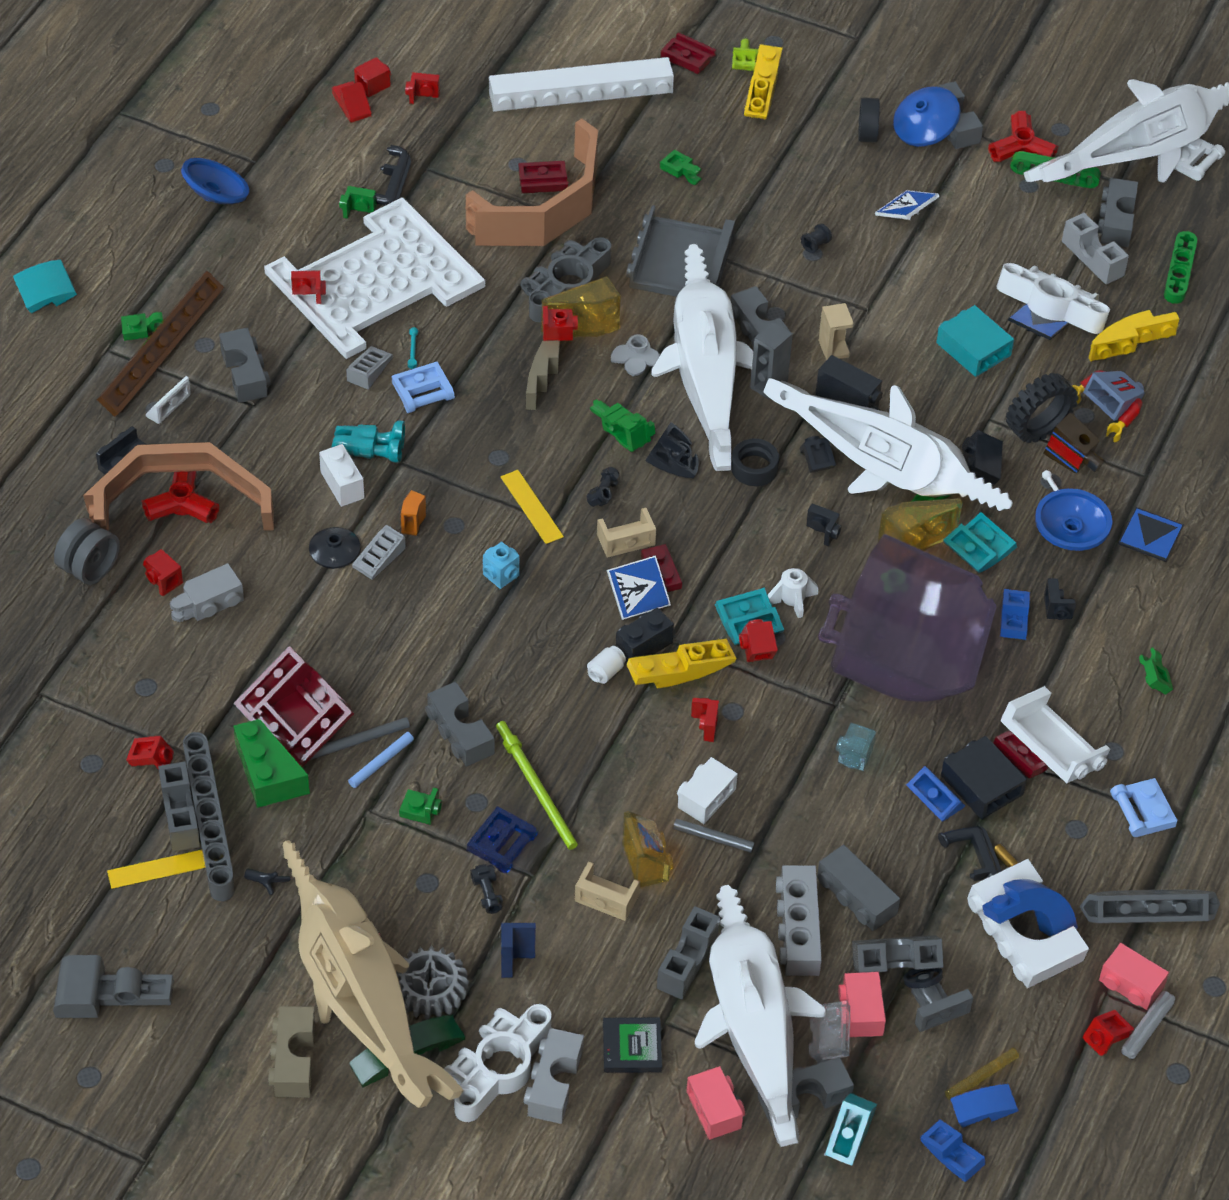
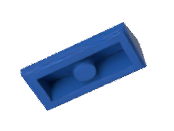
M926 766L907 784L910 790L942 822L966 806Z

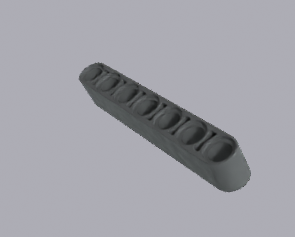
M192 732L185 736L183 747L209 891L213 899L226 901L233 897L235 886L208 740L204 734Z

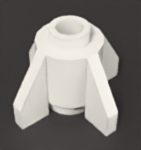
M792 568L783 572L781 580L768 594L771 605L781 603L782 599L785 604L794 606L797 617L801 618L804 612L803 600L805 597L818 595V586L804 571Z

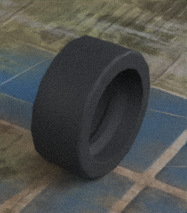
M861 98L858 128L859 142H877L880 113L879 98Z
M752 438L744 440L736 445L732 453L731 471L733 476L739 482L748 486L766 485L773 481L778 474L779 453L770 442L763 439ZM760 456L766 459L770 465L761 469H751L744 466L740 461L745 457Z

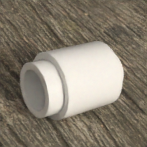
M616 646L607 647L587 664L589 677L593 681L603 684L609 681L623 668L626 661L624 653Z

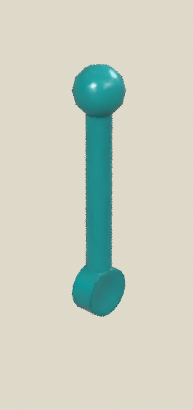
M415 327L409 330L411 350L407 365L410 369L417 367L415 348L416 336L419 331Z

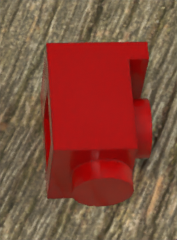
M543 306V341L573 340V330H578L577 315H572V309H548V306Z
M162 549L145 558L143 562V567L146 568L145 575L151 584L159 586L161 596H165L183 583L181 566Z

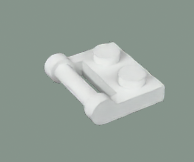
M1199 138L1181 147L1180 160L1174 169L1199 181L1205 175V171L1216 160L1221 159L1225 155V149L1221 145H1212ZM1204 154L1208 155L1198 166L1193 167Z

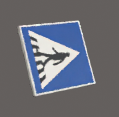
M906 190L876 211L875 215L910 220L911 216L919 214L921 209L936 200L939 194Z
M656 556L607 570L622 620L650 612L657 607L660 609L671 605Z

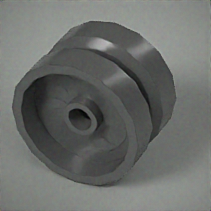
M81 518L69 525L61 535L54 552V562L58 568L73 574L79 581L92 585L104 578L113 567L119 553L120 542L115 534L100 528L98 524L90 519Z

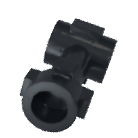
M607 467L602 470L601 484L599 487L591 489L587 494V502L590 506L595 507L599 505L601 507L609 502L612 497L609 488L610 486H616L618 483L619 471L616 468Z
M486 864L475 866V869H471L470 873L473 885H481L485 897L481 899L482 908H485L488 914H495L502 909L503 899L501 895H495L491 883L496 881L493 865L487 866Z

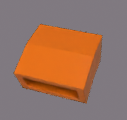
M411 490L403 501L401 509V534L417 535L419 525L426 517V498L424 495Z

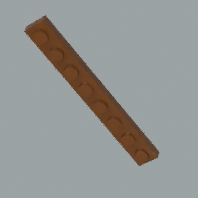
M208 271L198 278L96 399L114 417L123 410L224 289Z

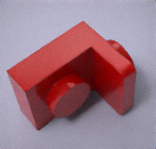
M412 72L411 80L406 82L405 95H409V104H414L416 96L439 98V75Z
M320 270L291 271L292 295L316 294V304H321V295H326V280H321Z
M693 698L691 717L700 719L699 730H704L703 741L714 742L719 701L709 698Z
M162 736L134 738L126 761L131 767L154 764L158 769V766L171 763L174 751Z
M1112 1010L1094 1017L1084 1033L1083 1039L1100 1056L1106 1055L1113 1043L1130 1037L1134 1028L1116 1010Z

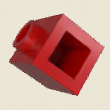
M377 57L354 68L355 83H362L368 98L390 87V68Z
M762 619L749 621L741 634H739L740 647L745 649L747 662L773 659L778 651L772 621L763 622Z

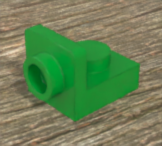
M348 186L345 195H341L339 208L343 209V218L348 219L351 210L368 213L374 212L376 209V190Z
M433 787L430 795L408 789L399 810V817L431 825L434 815L438 816L442 808V800L439 799V789Z

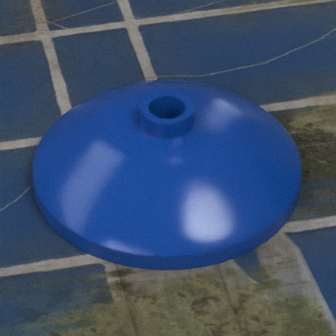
M935 86L919 89L908 95L898 106L893 120L894 129L898 137L906 144L912 146L935 144L947 137L956 127L960 118V104L956 96L945 88Z
M191 158L186 160L182 166L181 172L186 183L206 201L218 204H236L244 201L249 194V187L246 181L238 173L223 164L204 158Z
M1061 489L1049 493L1039 502L1036 509L1035 522L1041 535L1050 543L1063 549L1081 551L1094 548L1106 540L1111 531L1112 516L1107 505L1097 496L1079 489Z

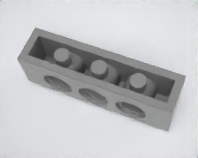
M782 866L781 877L776 876V893H781V900H777V916L782 917L783 924L778 925V939L784 941V947H780V965H785V976H819L822 960L816 866Z

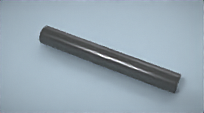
M676 819L673 829L750 853L753 852L755 842L680 819Z

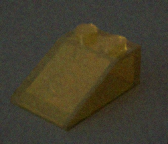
M604 277L542 299V317L543 306H548V309H572V315H577L578 330H573V337H598L619 329L621 295L609 278ZM541 318V333L543 335V325Z
M960 499L902 502L894 507H888L881 515L877 546L894 565H897L943 542V539L959 525L962 501Z

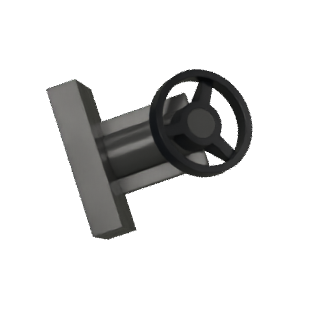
M913 968L904 974V983L907 987L912 988L911 992L920 1006L917 1009L915 1025L919 1032L968 1014L971 1011L973 996L968 989L947 997L939 983L944 977L942 968ZM935 972L939 973L935 978H933Z

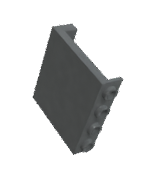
M652 205L649 214L644 215V231H639L637 239L639 246L633 249V264L629 263L627 267L626 277L630 278L629 288L677 297L688 280L685 278V274L688 272L685 270V266L688 264L685 262L687 256L684 253L691 244H696L699 249L703 250L701 256L705 258L703 264L707 266L705 271L709 273L707 279L719 287L734 238L735 221L726 219L723 229L660 218L655 217V206Z

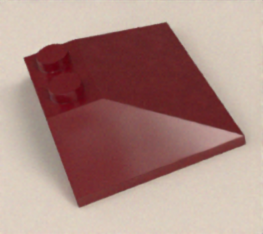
M290 646L234 702L236 707L249 721L260 719L301 767L354 715L350 705L318 671Z

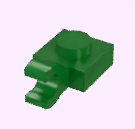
M673 150L660 161V169L677 178L684 175L692 185H696L701 181V178L696 176L701 172V168L693 165L692 158L676 150Z
M162 312L152 313L148 318H146L145 313L121 316L124 341L148 338V332H154L163 321Z
M1151 648L1152 656L1150 659L1144 655L1139 656V661L1145 668V680L1152 689H1156L1166 695L1173 690L1169 672L1162 665L1161 653Z

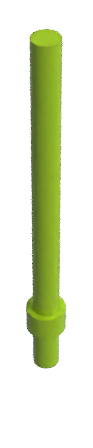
M500 721L497 723L496 728L504 740L503 745L505 749L515 758L568 850L576 848L578 843L522 751L520 740L516 735L512 734L505 721Z

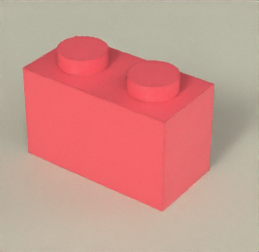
M1120 943L1104 963L1099 981L1108 989L1117 991L1128 998L1134 1005L1148 1010L1164 989L1169 972Z
M879 972L845 973L843 985L838 986L839 1001L844 1002L845 1009H842L843 1027H848L849 1037L883 1036L886 1020Z
M720 1066L690 1076L687 1081V1094L709 1140L741 1129L742 1119L745 1116V1109L741 1100H736L733 1094L734 1087L728 1075L724 1076Z

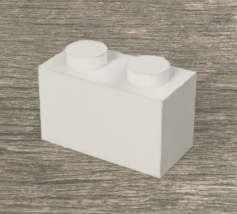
M341 444L319 452L321 473L340 506L342 507L364 499L363 477L344 445Z
M711 757L704 765L700 764L689 782L685 781L679 787L677 792L679 796L678 808L705 824L736 790L737 773Z

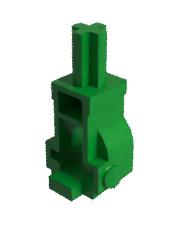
M596 399L593 401V406L590 407V411L602 419L603 430L612 434L630 452L649 443L651 436L656 434L655 424L652 421L647 422L646 418L638 413H631L618 402L609 407L601 400L598 401Z

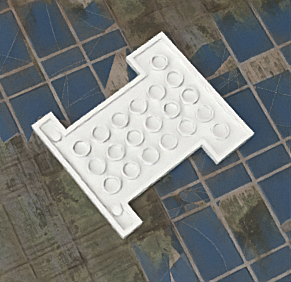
M403 197L364 216V224L373 233L299 270L285 257L264 266L265 274L345 359L366 349V341L357 333L358 331L433 293L447 307L485 287V279ZM320 270L321 280H326V295H321V304H316V294L292 295L291 271Z

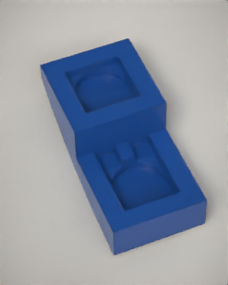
M1004 589L1000 637L1026 640L1030 592Z
M1009 1084L985 1087L950 1098L962 1128L988 1117L991 1121H995L1019 1111Z
M939 1120L920 1137L921 1142L950 1171L965 1182L985 1165V1157L965 1144L962 1134L942 1120Z

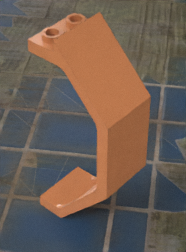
M583 119L575 122L574 157L585 164L584 176L542 205L494 206L473 190L467 193L466 229L470 234L475 235V246H545L591 215L597 169L598 130Z
M210 442L137 445L83 495L90 520L98 524L100 528L109 531L110 504L143 474L211 471L261 507L264 531L274 530L271 488Z

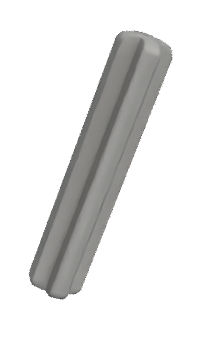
M1167 991L1161 992L1122 1046L1121 1052L1129 1059L1137 1056L1173 1006L1175 1001L1174 995Z

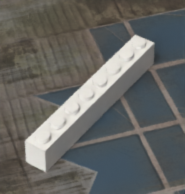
M669 57L493 75L489 76V94L493 111L673 93L674 75Z

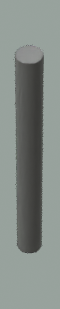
M405 717L326 743L310 760L409 728L408 718Z

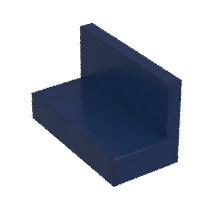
M501 923V978H513V958H535L536 923Z

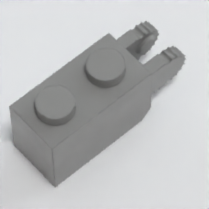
M228 563L188 580L183 587L184 593L170 601V607L173 610L171 611L172 620L177 622H183V620L186 621L192 617L199 621L206 617H211L228 607H233L244 601L242 583Z

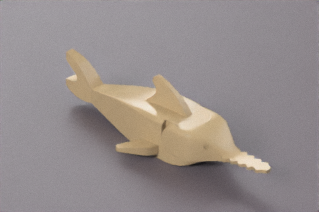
M289 840L283 843L284 858L288 859V867L292 869V876L295 877L301 901L299 952L302 962L313 980L321 1022L323 1024L329 1023L331 1012L333 1011L346 1027L390 1070L392 1079L400 1092L418 1108L425 1107L433 1097L430 1088L448 1100L459 1098L464 1090L456 1080L442 1067L423 1056L415 1054L413 1051L406 1008L396 973H405L409 968V963L382 940L373 923L367 918V914L359 901L348 889L319 881L312 874L310 875L309 867H305L304 859H300L299 850H295V843H291Z

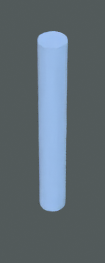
M409 732L403 734L348 780L349 784L353 788L359 786L414 740L413 736Z

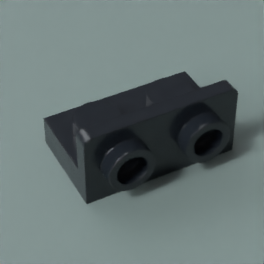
M131 426L126 431L121 432L117 438L101 447L96 453L98 470L106 475L137 445H147L138 438L135 427Z

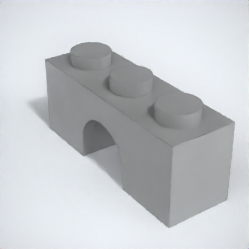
M1082 213L1065 222L1062 242L1100 280L1107 285L1125 276L1129 255L1114 241L1102 246L1098 239L1099 226L1091 218Z
M550 1028L547 1038L542 1037L538 1053L542 1055L540 1063H534L531 1079L534 1080L533 1087H527L524 1097V1104L528 1105L529 1117L562 1124L569 1101V1084L558 1082L553 1076L561 1072L577 1073L583 1052L584 1035Z

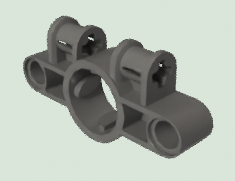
M603 237L595 238L585 247L573 240H568L560 251H555L551 255L552 262L548 269L538 266L529 278L525 277L521 280V287L529 296V317L531 320L542 322L543 306H548V309H561L565 304H578L591 296L593 280L609 267L611 263V242ZM565 275H576L583 280L577 284H564L557 279Z

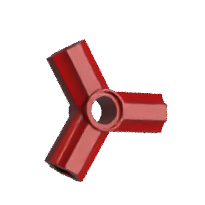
M1017 111V113L1011 115V136L990 143L988 146L990 157L994 162H1000L1013 157V154L1019 151L1055 158L1059 147L1034 136L1031 115H1028L1026 111Z
M197 471L174 472L173 482L168 492L142 500V508L148 521L174 513L176 515L189 514L205 523L211 524L216 519L220 508L218 503L194 492Z

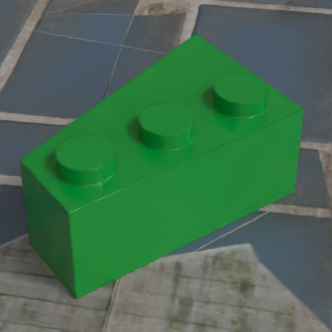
M260 719L233 726L235 745L257 808L310 794L308 774Z

